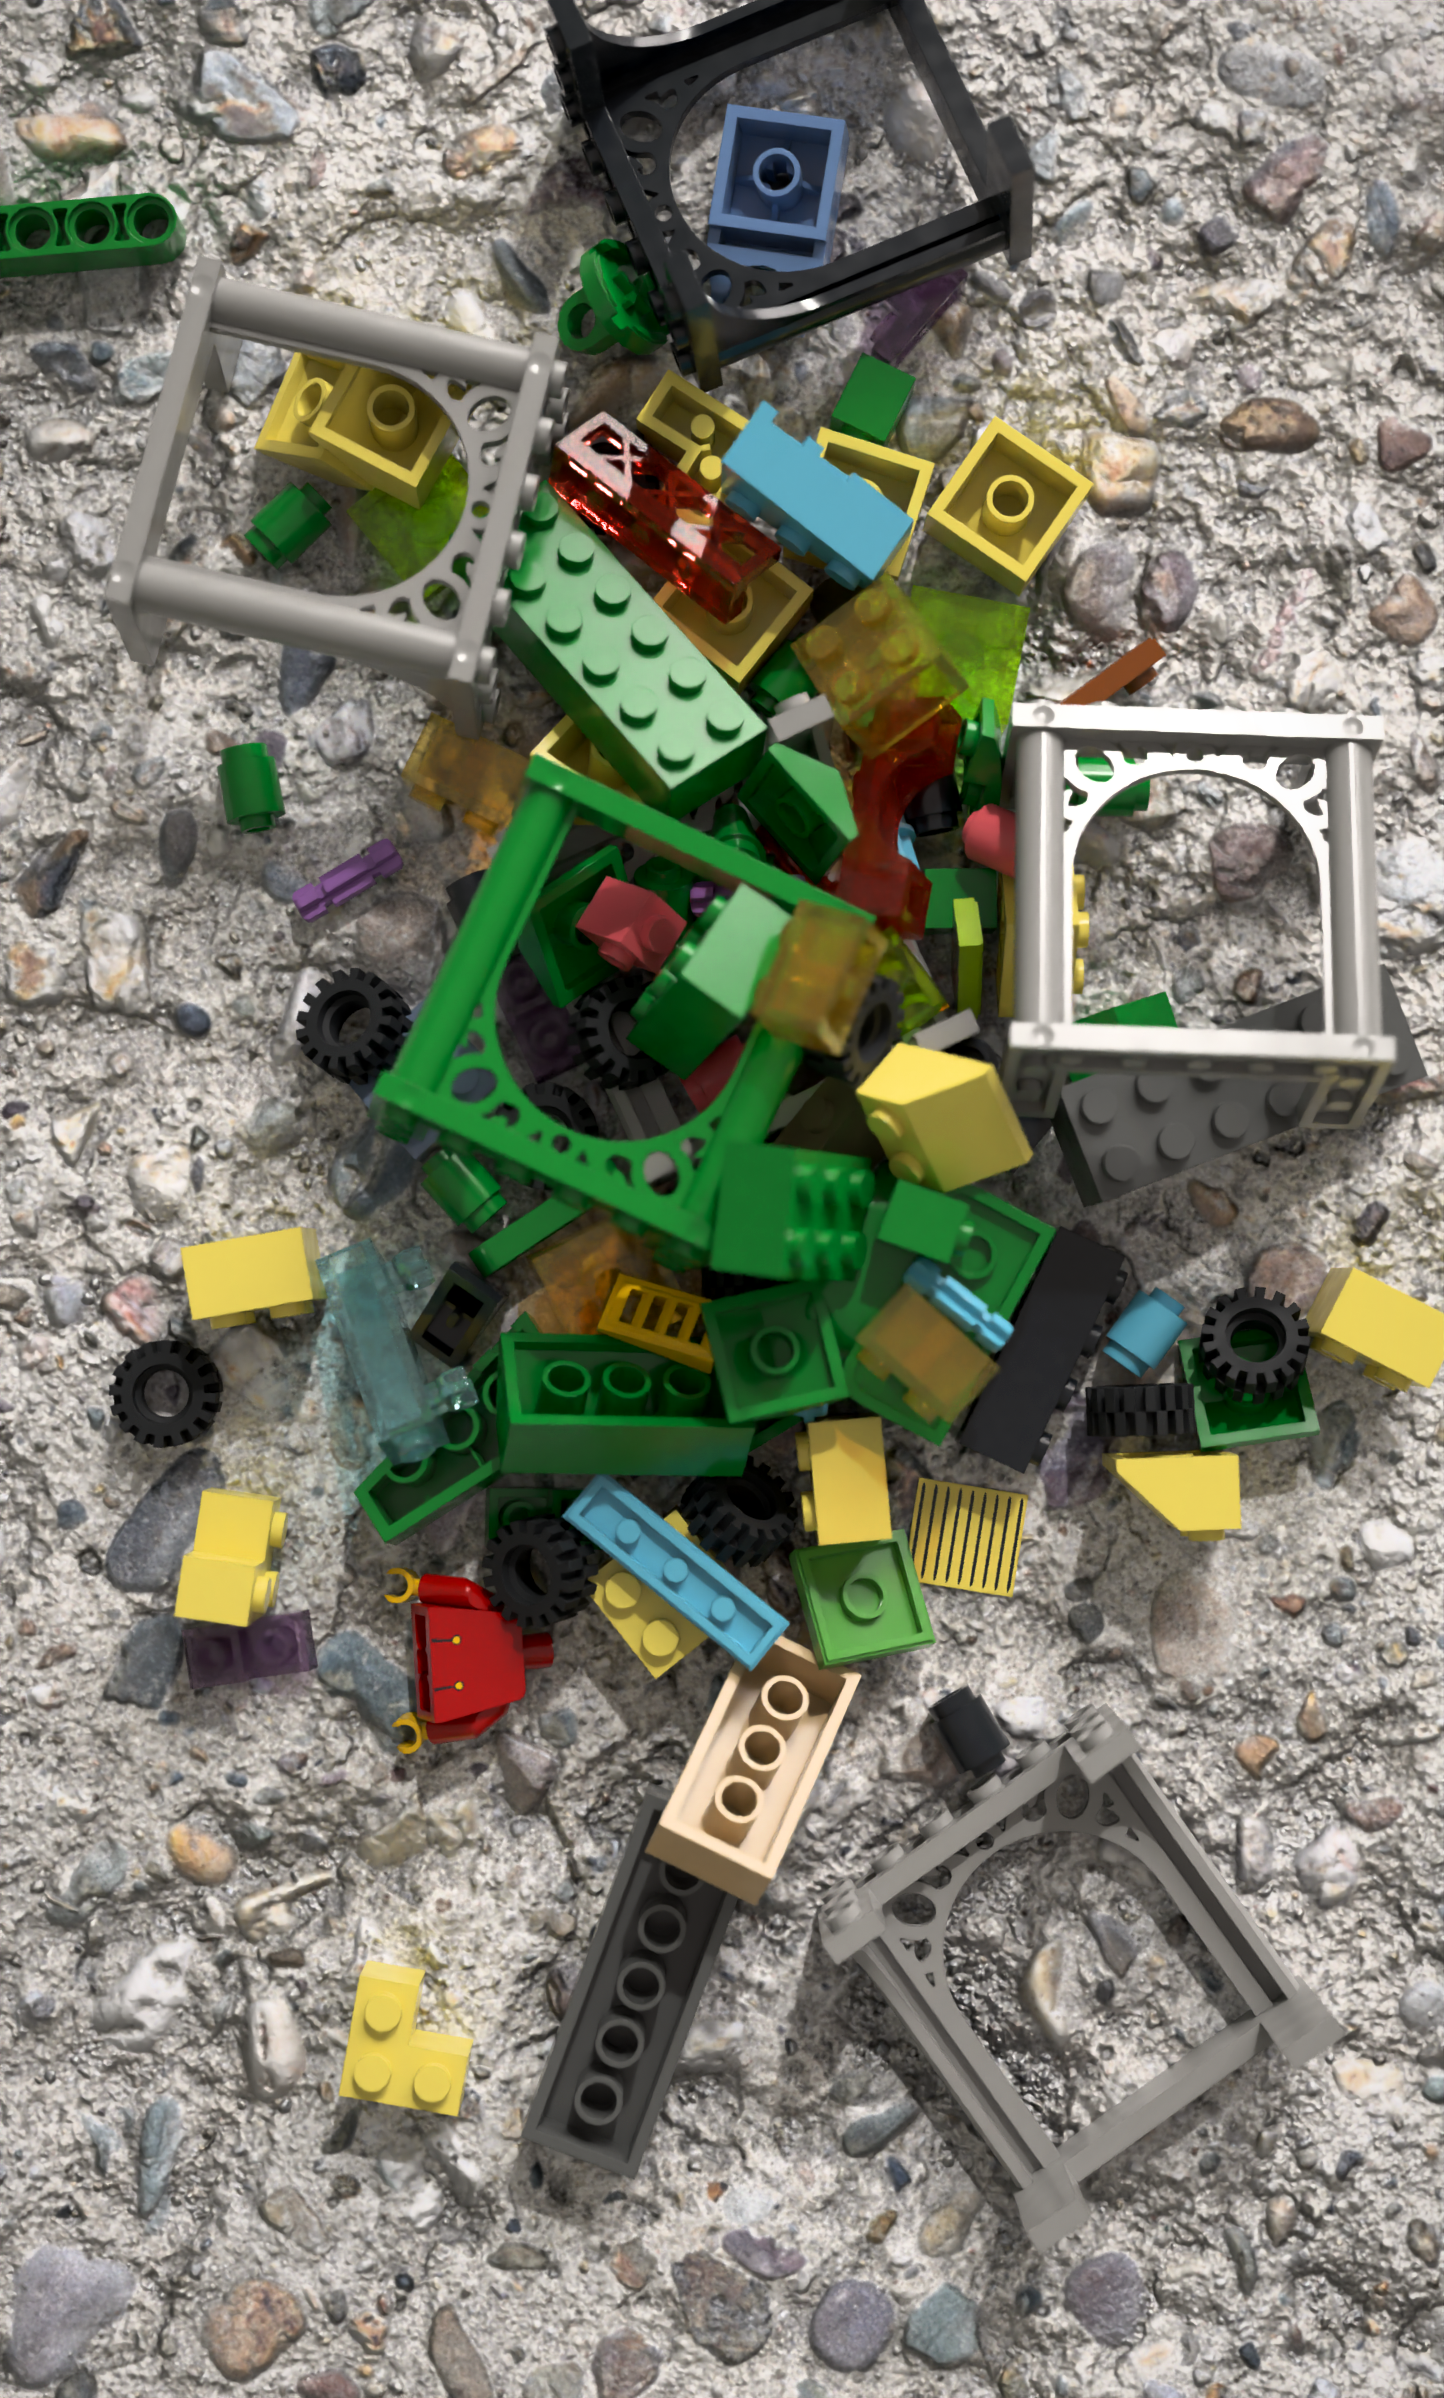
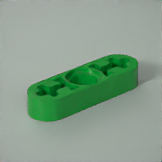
M611 1159L606 1162V1170L609 1175H612V1171L614 1169L618 1170V1168ZM551 1197L468 1253L483 1278L486 1279L595 1206L589 1204L586 1212H583Z

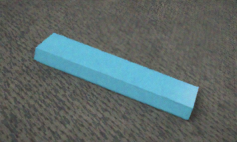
M596 1474L562 1516L750 1671L754 1669L790 1624L782 1615L611 1475Z

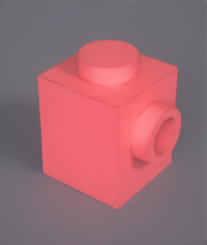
M606 876L575 927L600 948L598 954L611 965L626 972H629L632 965L657 974L688 922L653 891Z

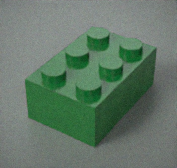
M744 882L741 883L728 900L717 894L701 918H697L683 939H680L660 967L661 972L652 985H648L629 1012L638 1021L626 1037V1040L685 1081L744 1018L804 926Z
M726 1141L710 1268L783 1279L856 1281L857 1270L863 1266L867 1255V1239L863 1233L865 1210L871 1204L875 1191V1179L870 1171L872 1158Z

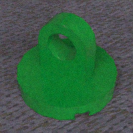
M604 238L588 249L581 256L579 267L583 288L574 293L563 304L559 313L558 332L564 345L571 350L586 355L602 353L618 342L637 355H650L668 342V337L666 336L670 333L667 325L659 326L647 296V292L654 290V287L647 273L637 276L629 259L625 244L616 239ZM592 309L595 314L594 327L586 337H583L581 332L582 320L585 314Z

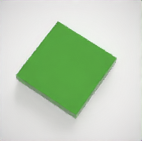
M904 1529L891 1531L892 1539L816 1545L795 1549L788 1555L819 1670L930 1648L936 1643Z

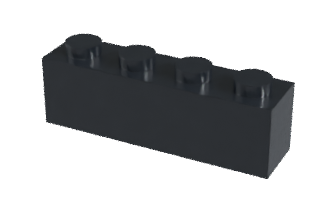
M1062 1226L1054 1227L1057 1230L1030 1278L1010 1321L1013 1332L1006 1343L995 1353L955 1438V1441L1023 1474L1029 1463L1037 1467L1041 1463L1052 1439V1434L1044 1431L1054 1409L1063 1413L1068 1406L1078 1380L1070 1377L1072 1370L1080 1355L1088 1359L1092 1354L1103 1330V1326L1095 1323L1104 1302L1114 1305L1128 1277V1273L1120 1269L1126 1256Z

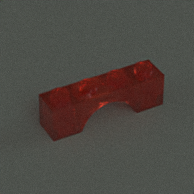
M941 691L874 693L871 715L865 719L863 724V757L860 771L855 773L852 781V796L854 800L852 814L858 830V836L843 854L840 878L834 884L831 896L876 917L866 938L867 940L923 939L932 883L909 858L900 855L898 829L903 813L911 800L928 784L953 773L957 737L963 718Z

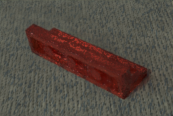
M604 410L555 444L549 484L557 493L722 624L726 625L741 613L747 585L779 561L782 551L779 545ZM600 436H603L621 450V456L597 454L588 445ZM632 474L653 475L665 484V490L643 489L632 481ZM676 509L699 510L709 518L710 525L688 524L677 516ZM721 543L744 545L755 555L740 565L722 551Z

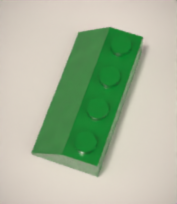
M500 1332L496 1430L501 1473L742 1477L755 1430L754 1421L728 1425L714 1366L711 1374H708L609 1335ZM690 1337L689 1342L700 1345L703 1337Z

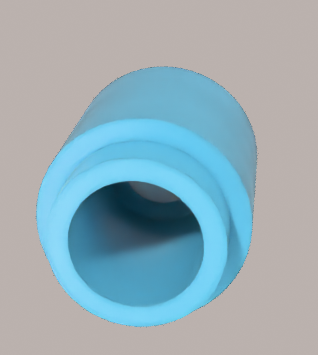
M1157 1287L1154 1288L1150 1295L1138 1290L1106 1334L1110 1340L1102 1351L1127 1370L1142 1378L1149 1367L1153 1370L1156 1369L1187 1326V1323L1178 1317L1185 1307Z

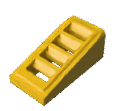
M619 1273L598 1324V1332L711 1374L714 1366L706 1331L700 1345L689 1342L697 1320L703 1322L700 1304L712 1300ZM629 1295L641 1299L631 1324L619 1321ZM652 1303L663 1307L654 1331L643 1328ZM675 1312L685 1315L677 1338L666 1335Z

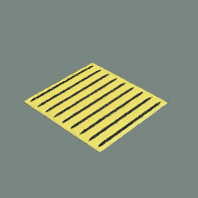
M919 1478L909 1538V1548L919 1582L1012 1597L1028 1495Z

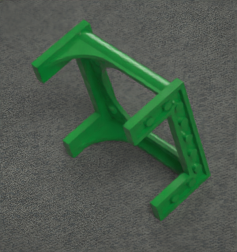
M534 753L524 774L511 813L510 823L391 1072L383 1070L372 1093L367 1116L376 1120L375 1131L396 1142L408 1145L411 1137L423 1142L428 1130L431 1129L439 1133L436 1142L454 1153L470 1158L473 1151L476 1150L497 1160L494 1170L514 1181L528 1185L533 1177L555 1187L551 1196L569 1207L586 1212L589 1204L612 1214L609 1221L610 1225L637 1238L643 1239L646 1231H648L642 1246L655 1251L651 1260L664 1268L685 1275L687 1269L697 1271L711 1263L726 1141L763 1144L805 1052L802 1051V1041L809 1036V1033L802 1030L804 1020H811L813 1014L812 1011L807 1010L811 999L818 1001L820 995L816 989L820 983L825 982L829 984L828 974L833 969L839 971L840 966L845 965L848 956L866 940L876 917ZM576 817L590 822L733 892L744 882L804 926L790 946L736 1067L719 1096L694 1120L674 1131L650 1139L638 1141L599 1140L568 1130L552 1121L540 1112L517 1087L502 1058L497 1040L495 1003L501 974ZM481 1005V1018H474L473 1014L477 1006ZM469 1032L475 1033L482 1039L484 1043L482 1054L471 1053L454 1058L458 1046L465 1050L467 1049V1036ZM484 1069L492 1073L496 1078V1088L488 1098L477 1103H463L453 1096L451 1085L465 1071ZM506 1103L517 1109L519 1121L513 1126H506L508 1118L495 1116L487 1119L482 1116L492 1112L499 1104ZM718 1117L719 1122L713 1131L708 1124ZM539 1132L542 1133L539 1143L528 1138ZM564 1136L569 1140L570 1148L567 1152L559 1153L553 1149L552 1141L555 1137ZM690 1138L704 1142L702 1149L693 1155L694 1158L701 1160L696 1171H693L689 1157L681 1149L683 1141ZM581 1152L584 1153L587 1166L576 1161ZM660 1152L666 1155L676 1167L678 1185L675 1192L670 1196L656 1194L645 1180L644 1162L651 1153ZM610 1157H621L630 1163L632 1187L626 1184L624 1176L618 1170L614 1169L612 1175H609L606 1170V1162Z

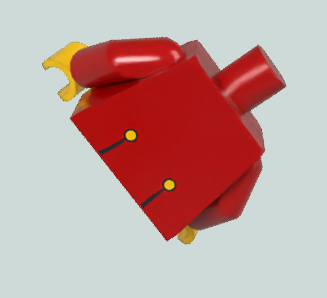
M407 1567L391 1568L387 1571L386 1574H400L404 1576L408 1584L407 1591L402 1596L384 1594L387 1601L391 1603H406L418 1596L420 1602H422L411 1604L417 1712L402 1714L392 1724V1727H399L401 1725L411 1726L417 1734V1739L401 1742L397 1746L401 1753L410 1754L415 1752L428 1739L435 1745L480 1737L507 1715L511 1702L525 1697V1670L550 1668L552 1666L554 1648L550 1634L548 1632L522 1634V1628L516 1626L517 1619L507 1621L501 1616L505 1609L504 1604L496 1607L492 1605L489 1598L495 1595V1593L466 1577L426 1573L420 1579L413 1569Z

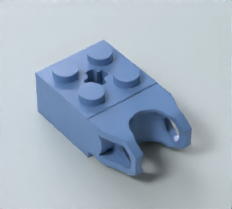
M727 104L708 221L707 246L729 260L760 270L790 272L829 264L850 143L846 121ZM777 174H788L790 184L784 189L772 190L771 186L767 184L768 181L777 182ZM724 275L710 277V298L719 304H723L730 295L732 284ZM805 334L800 335L798 337L804 338Z

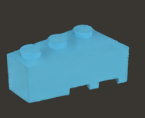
M763 400L721 460V492L727 495L724 502L744 519L754 522L759 517L777 529V532L774 534L775 538L792 552L804 556L809 551L827 564L824 569L825 572L843 587L854 590L859 585L870 593L910 536L914 520L855 472L848 476L819 455L824 448L811 437H806L801 444L772 423L778 411Z

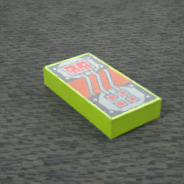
M974 898L953 899L951 978L956 1015L971 1009L974 1018L978 1019V1015H981L983 938L978 903L974 901Z

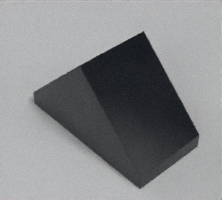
M454 1261L407 1337L456 1371L509 1296L464 1263Z

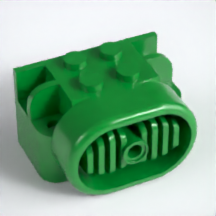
M887 1159L882 1161L873 1173L875 1191L871 1204L865 1210L863 1233L867 1239V1255L863 1266L857 1270L856 1281L821 1280V1293L826 1298L850 1397L857 1403L940 1447L991 1351L974 1339L976 1335L971 1330L968 1333L928 1303L930 1298L923 1293L919 1296L904 1284L902 1280L904 1273L920 1255L874 1239L895 1181L898 1180L890 1171L888 1166L889 1160ZM968 1184L945 1193L925 1188L969 1204L970 1206L965 1218L975 1221L972 1235L962 1257L952 1253L948 1264L929 1260L941 1269L940 1275L944 1278L947 1276L952 1277L988 1306L986 1309L988 1313L992 1315L996 1312L1008 1321L1057 1229L973 1184ZM810 1296L806 1304L805 1316L809 1320H816L814 1304Z

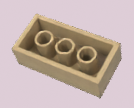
M781 1635L752 1671L735 1658L645 1852L756 1906L773 1879L862 1675L845 1666L819 1670L814 1651Z

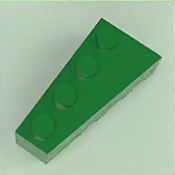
M524 1311L508 1331L543 1333L536 1320L527 1311ZM499 1341L492 1349L489 1348L473 1365L474 1368L449 1394L446 1393L431 1409L432 1412L410 1435H407L353 1491L384 1543L397 1546L509 1474L501 1473L496 1430Z

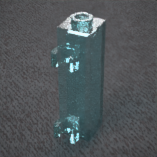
M368 1238L317 1259L315 1262L377 1442L394 1466L402 1462L414 1463L432 1455L436 1448L450 1443L440 1414L447 1411L453 1412L467 1409L477 1404L479 1399L471 1379H468L463 1366L449 1369L440 1374L435 1381L428 1382L398 1297V1293L403 1291L420 1290L436 1282L429 1261L424 1259L420 1246L405 1249L398 1253L392 1261L386 1263L372 1239Z

